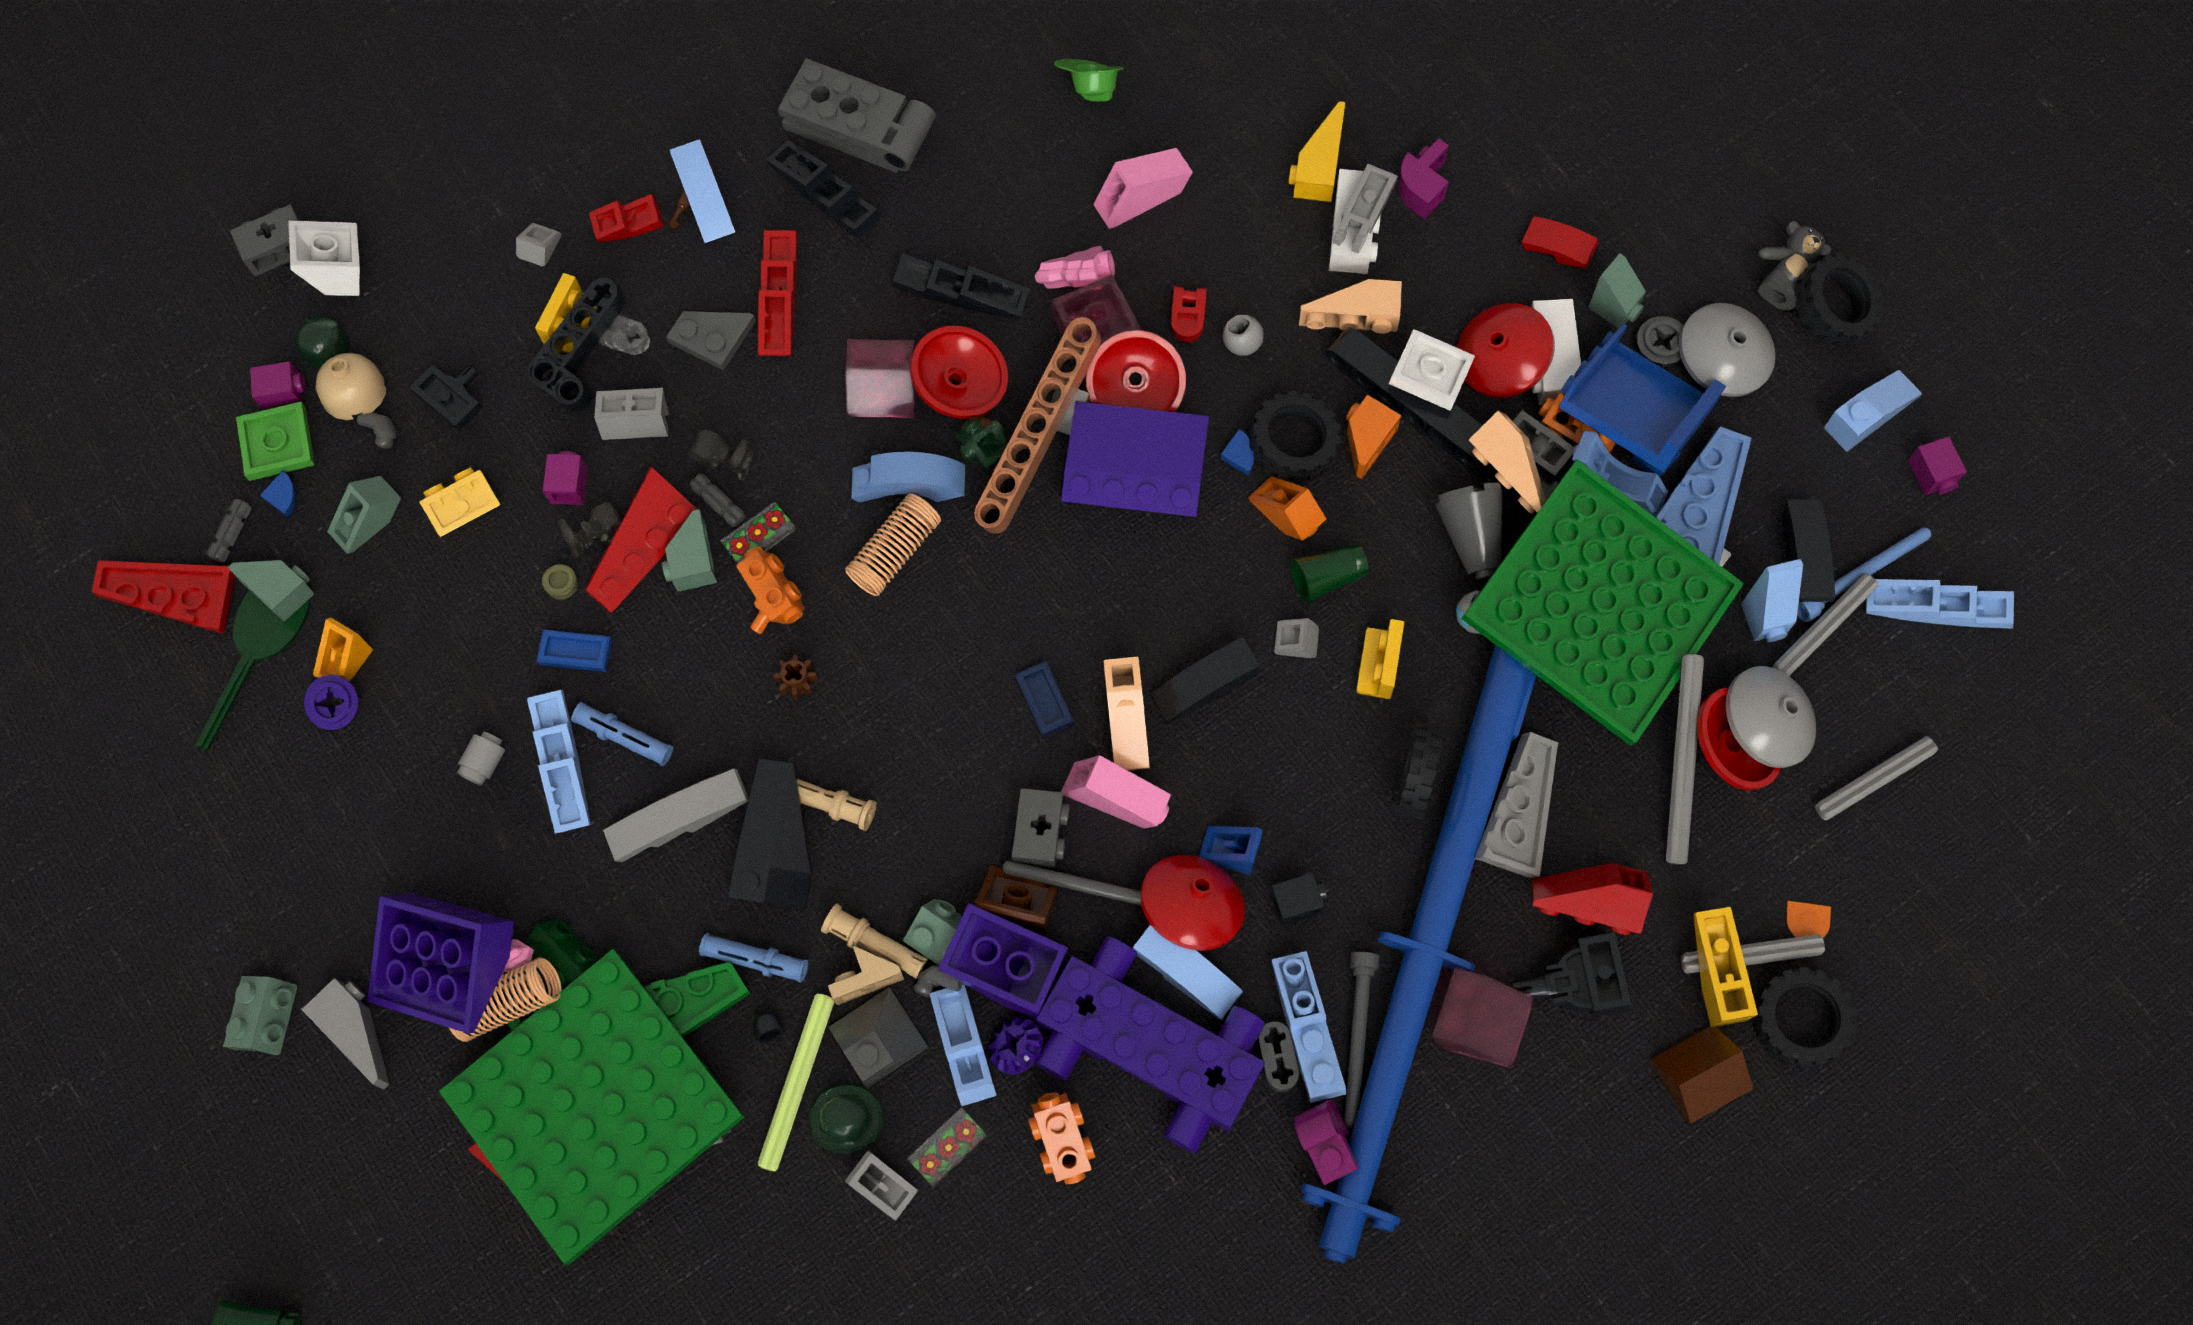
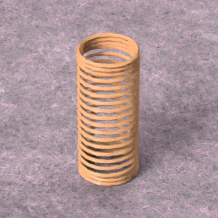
M908 493L905 496L903 502L899 503L900 506L896 507V511H893L892 515L888 516V520L884 521L885 524L881 525V529H878L877 533L873 534V538H870L869 542L865 544L866 547H863L862 551L858 552V556H855L854 560L845 568L847 575L860 588L873 596H879L884 588L887 587L886 583H890V579L894 578V574H898V570L902 569L901 565H905V561L909 560V556H912L913 552L917 551L916 547L921 546L920 542H925L924 538H927L928 534L932 533L931 529H935L941 522L938 512L928 502L915 494ZM906 511L926 526L928 530L924 529L916 520L910 517ZM902 516H904L905 518H907L913 525H915L917 528H919L920 530H922V532H923L924 534L920 533L914 526H912L910 523H908ZM899 521H901L902 523H904L910 530H912L914 533H916L921 539L917 538L912 532H910L907 528H905L904 526H902V524H901ZM896 526L901 528L907 535L913 538L916 541V543L911 541L905 534L899 531ZM892 530L898 533L908 543H910L913 548L908 546L903 540L896 536L892 532ZM888 535H890V536H892L894 539H896V540H897L901 545H903L909 552L905 551L902 547H900V546H899L896 542H894ZM885 540L890 542L894 547L901 551L905 555V557L899 554ZM882 545L887 547L891 552L898 556L901 561L896 559L892 554L885 550L882 547ZM877 549H879V550H881L882 552H884V553H885L889 558H891L898 566H896L895 564H893L892 562H890V561H889L885 556H883ZM874 554H876L877 556L882 558L886 563H888L893 568V570L887 567L883 562H881ZM871 559L881 565L889 574L880 569ZM866 563H868L869 565H871L872 567H874V568H875L877 571H879L886 579H884L883 577H881L880 575H878V574H877L875 571H873Z
M537 958L528 964H524L522 967L519 966L511 972L508 971L506 974H502L497 983L498 987L496 986L492 993L498 1009L491 997L489 1002L493 1012L487 1004V1014L485 1011L483 1012L474 1033L467 1035L464 1032L449 1028L451 1033L462 1042H468L477 1036L486 1034L488 1031L497 1029L499 1026L508 1024L510 1021L540 1009L542 1006L554 1003L560 999L561 994L559 993L562 991L561 982L555 968L546 959ZM536 967L541 971V973L544 976L548 988V994L546 993L544 983L542 981L540 974L537 972ZM519 983L521 984V986H522V988H523V990H524L525 995L523 994V992H522V990H521V988H520ZM514 986H515L516 989H517V992H518V994H519V997H518V995H517L516 992H515ZM508 987L514 997V1001L509 993ZM502 989L504 990V992H505V994H506V996H507V998H508V1002L506 1001V999H505V997H504V994H503ZM496 991L499 993V995H500V997H501V1000H502V1002H503V1006H502L501 1002L499 1001V998H498V995H497Z

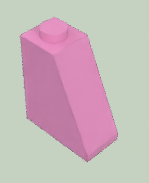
M1177 148L1115 162L1093 205L1108 228H1115L1180 194L1193 171Z
M1100 755L1074 762L1061 791L1063 795L1143 829L1158 826V824L1164 821L1169 811L1167 803L1171 796L1166 791Z

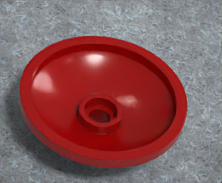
M1519 303L1499 304L1479 313L1465 327L1457 344L1458 349L1475 356L1464 381L1474 391L1493 398L1515 396L1532 388L1546 374L1554 356L1555 340L1547 320L1534 308ZM1498 338H1503L1500 344L1494 345Z
M945 326L935 329L919 341L911 357L910 374L917 393L926 404L943 415L959 419L980 417L994 409L1006 392L1008 368L1001 351L988 337L971 328ZM949 379L956 380L958 385L952 384Z
M1129 330L1111 336L1100 345L1086 373L1087 392L1090 394L1091 403L1175 412L1185 393L1186 373L1180 355L1167 340L1149 331ZM1134 372L1142 376L1138 384H1132L1129 381V376Z
M1729 688L1717 690L1703 701L1697 718L1698 741L1706 761L1718 776L1736 788L1752 791L1769 785L1775 780L1781 768L1769 767L1756 761L1740 746L1730 729L1726 714V696Z
M1175 855L1162 859L1148 871L1141 886V906L1148 922L1162 937L1180 947L1200 951L1219 948L1230 942L1243 924L1245 903L1240 888L1223 868L1204 858L1193 855Z

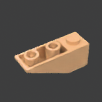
M1368 279L1302 305L1299 326H1307L1310 329H1322L1324 327L1340 328L1343 331L1351 327L1355 330H1372L1379 334L1389 333L1390 331L1397 332L1400 320L1402 281Z
M1497 411L1469 439L1475 446L1472 453L1484 465L1490 462L1498 471L1495 474L1498 481L1508 490L1513 486L1521 495L1518 499L1520 504L1533 514L1535 511H1539L1546 499L1529 438L1506 414Z
M1137 656L1104 660V676L1114 763L1127 771L1149 769L1139 658Z

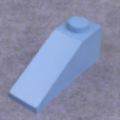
M1898 370L1861 391L1838 408L1824 429L1848 452L1919 398L1922 393Z
M1801 559L1766 567L1742 601L1741 606L1754 641L1766 639L1767 642L1781 640L1788 635L1787 633L1796 623L1803 571Z

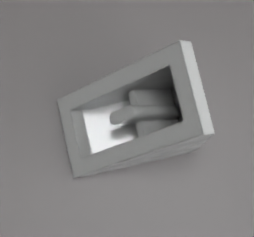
M869 1151L865 1153L845 1180L849 1186L895 1221L918 1191Z

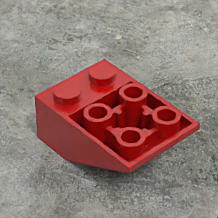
M1615 863L1534 878L1531 881L1532 905L1536 906L1540 912L1552 916H1557L1559 913L1573 916L1575 921L1585 925H1594L1595 922L1608 925L1610 930L1623 935H1630L1631 932L1641 934L1653 895L1648 872Z

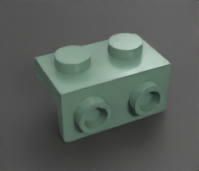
M933 899L921 907L903 941L940 966L962 916L956 912L955 907L949 902Z
M242 976L235 993V1003L230 1021L226 1027L223 1047L233 1050L259 1051L271 1055H279L283 1046L297 985L272 977Z

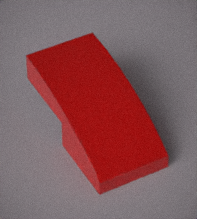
M652 194L624 206L615 201L589 212L595 238L598 242L630 238L664 226L658 201Z
M1536 216L1533 217L1522 240L1524 250L1554 255L1556 263L1586 269L1599 243L1598 238L1584 231Z

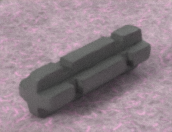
M698 474L690 482L692 490L698 496H702L703 500L715 512L723 516L724 520L731 527H737L745 519L744 512L736 504L734 505L732 500L715 484L710 483L711 481L704 474Z
M240 499L232 500L228 508L230 514H225L214 536L216 542H211L206 552L207 556L214 561L221 563L226 561L230 553L228 548L233 547L244 525L241 521L242 519H247L251 511V506Z

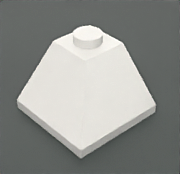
M288 221L290 270L325 295L359 296L360 264L357 223Z

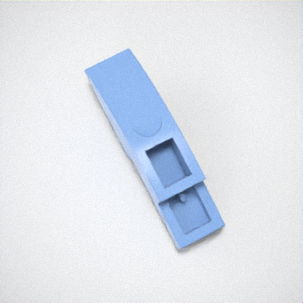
M1307 951L1272 959L1285 1021L1291 1033L1300 1075L1302 1074L1310 1103L1346 1095L1345 1083L1326 1024V1014Z

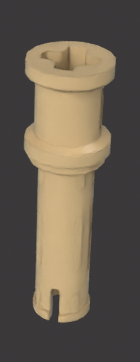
M797 779L802 804L828 812L833 820L839 821L843 819L858 824L859 829L864 831L869 828L875 815L876 801L868 800L865 802L849 796V792L845 790L833 792Z
M838 903L832 907L821 928V932L825 934L831 932L847 941V946L852 949L853 946L860 947L898 965L901 970L915 979L923 971L928 961V958L911 951L902 944L871 928L867 919L862 918L859 920L846 913Z

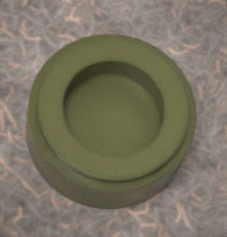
M556 564L545 571L542 577V585L550 597L563 600L571 597L576 592L578 578L569 566Z

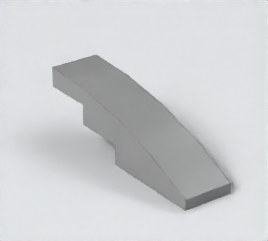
M731 769L667 796L609 826L603 832L614 861L624 862L650 846L660 847L684 832L693 833L746 803L749 801L738 770Z

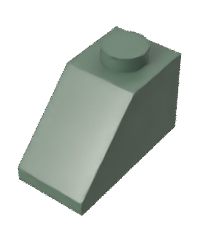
M1619 253L1600 276L1588 306L1589 309L1618 329L1628 320L1633 323L1644 309L1641 301L1646 292L1625 256Z
M381 476L350 482L327 532L347 554L353 553L390 523L401 497Z
M699 509L693 510L665 548L667 561L662 562L665 579L667 582H673L677 592L717 583L706 522Z
M281 560L237 562L227 567L244 586L283 622L314 595L313 591L306 584L310 581V578L298 566L295 565L290 569Z

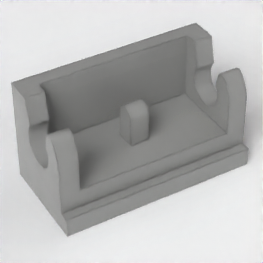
M663 388L596 392L594 418L602 440L668 436V425L665 416L669 415Z

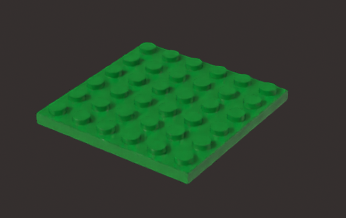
M1577 459L1569 467L1461 619L1632 746L1638 741L1680 679L1683 656L1697 654L1744 583Z
M614 949L559 993L561 994L560 999L554 1003L542 1006V1008L439 1091L565 1265H570L745 1118L623 958Z

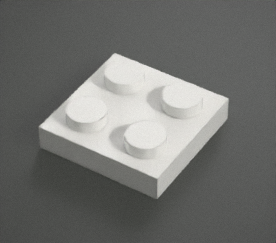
M1413 329L1389 384L1451 411L1475 356Z

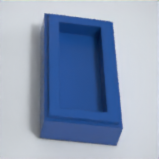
M543 629L536 662L542 666L606 672L612 639L610 636Z

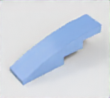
M1875 579L1878 582V587L1867 597V614L1932 624L2013 629L2014 591H1977V586L1940 585V580Z
M557 690L529 697L527 701L535 730L533 731V736L541 764L538 767L554 832L556 834L591 825L578 753L563 690Z

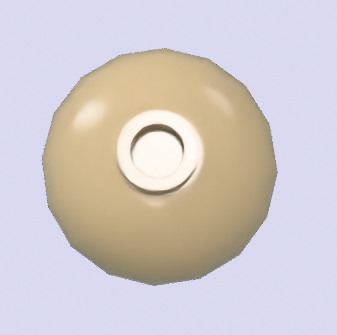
M338 354L328 359L317 373L315 389L325 410L338 419L351 420L353 419L352 415H357L361 412L363 415L373 412L382 403L386 395L384 378L380 370L371 360L360 354Z

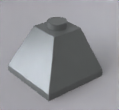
M890 987L829 1026L836 1041L867 1088L929 1048Z

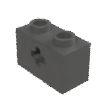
M291 204L283 208H277L271 213L253 221L244 222L239 227L230 230L243 262L254 276L290 262L288 221H302Z
M1522 410L1513 422L1529 438L1536 466L1559 482L1573 463L1575 447Z
M1021 788L1012 851L1013 861L1056 870L1057 859L1063 860L1065 852V838H1060L1061 825H1068L1070 804H1064L1062 792ZM1040 823L1047 825L1043 835H1037L1036 830L1039 829Z

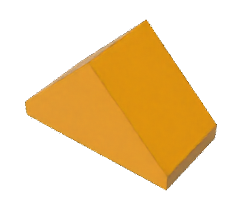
M330 617L325 620L313 675L317 678L326 675H337L345 677L350 682L373 649L358 633Z

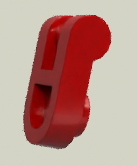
M1174 286L1171 331L1179 341L1193 342L1202 335L1207 288H1197V291L1184 290L1182 286ZM1183 303L1196 304L1195 307H1183Z

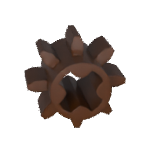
M794 655L792 660L786 663L779 661L781 671L780 673L773 674L775 682L783 683L779 687L780 694L783 696L790 692L793 694L795 701H798L799 695L804 693L812 695L811 682L818 681L817 674L810 672L813 668L812 662L807 660L802 663L798 660L797 655ZM793 675L797 677L802 676V678L798 681L794 678L790 679V677Z

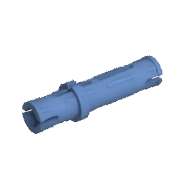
M580 702L573 711L572 722L578 723L597 733V737L602 740L610 739L633 752L659 763L661 766L667 764L673 753V746L667 745L642 731L618 721L617 716L612 713L606 715L587 706L583 702ZM598 720V721H600V722H602V723H604V724H606V725H608V726H610V727H612V728H614V729H616V730H618V731H617V732H614V731H612V730H610V729H608V728H606V727H604V726H602V725L596 723V721ZM627 736L649 745V748L628 739Z
M709 933L704 934L699 947L700 956H707L759 970L767 977H772L774 974L796 980L800 983L804 981L809 965L808 960L780 954L779 950L775 948L765 950L716 937Z

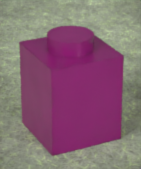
M290 361L250 368L252 398L262 410L297 402L303 403L302 392H306V381L304 375L301 372L298 373Z
M1950 437L1919 446L1908 459L1924 495L1937 491L1939 495L1953 491L1959 486L1958 482L1967 473Z
M571 451L547 454L543 492L551 504L584 505L588 467L581 455Z

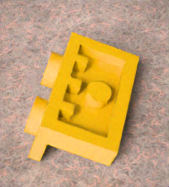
M563 273L535 327L544 345L583 295L576 277ZM593 316L585 318L581 328L589 327ZM570 342L564 345L562 352L569 354L573 349V343Z
M470 467L453 476L456 482L444 488L440 483L423 492L426 498L419 502L440 537L501 505L484 477L485 475L482 470L474 472Z
M1391 619L1388 630L1367 628L1356 690L1358 694L1385 699L1391 698L1395 686L1405 621Z

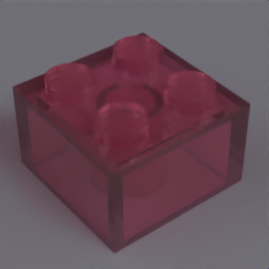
M1112 274L1052 300L1054 320L1062 335H1064L1071 321L1081 317L1088 318L1094 323L1101 335V344L1115 334L1129 330H1141ZM1089 330L1079 332L1076 341L1079 343L1088 341L1091 338L1092 332Z

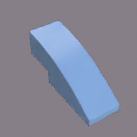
M700 139L670 149L669 151L704 243L735 233Z
M1151 924L1133 947V950L1137 952V956L1161 973L1166 981L1221 1021L1243 993L1233 981L1199 952L1171 943L1162 937Z
M963 984L959 992L945 988L929 993L961 1106L997 1096L965 985Z

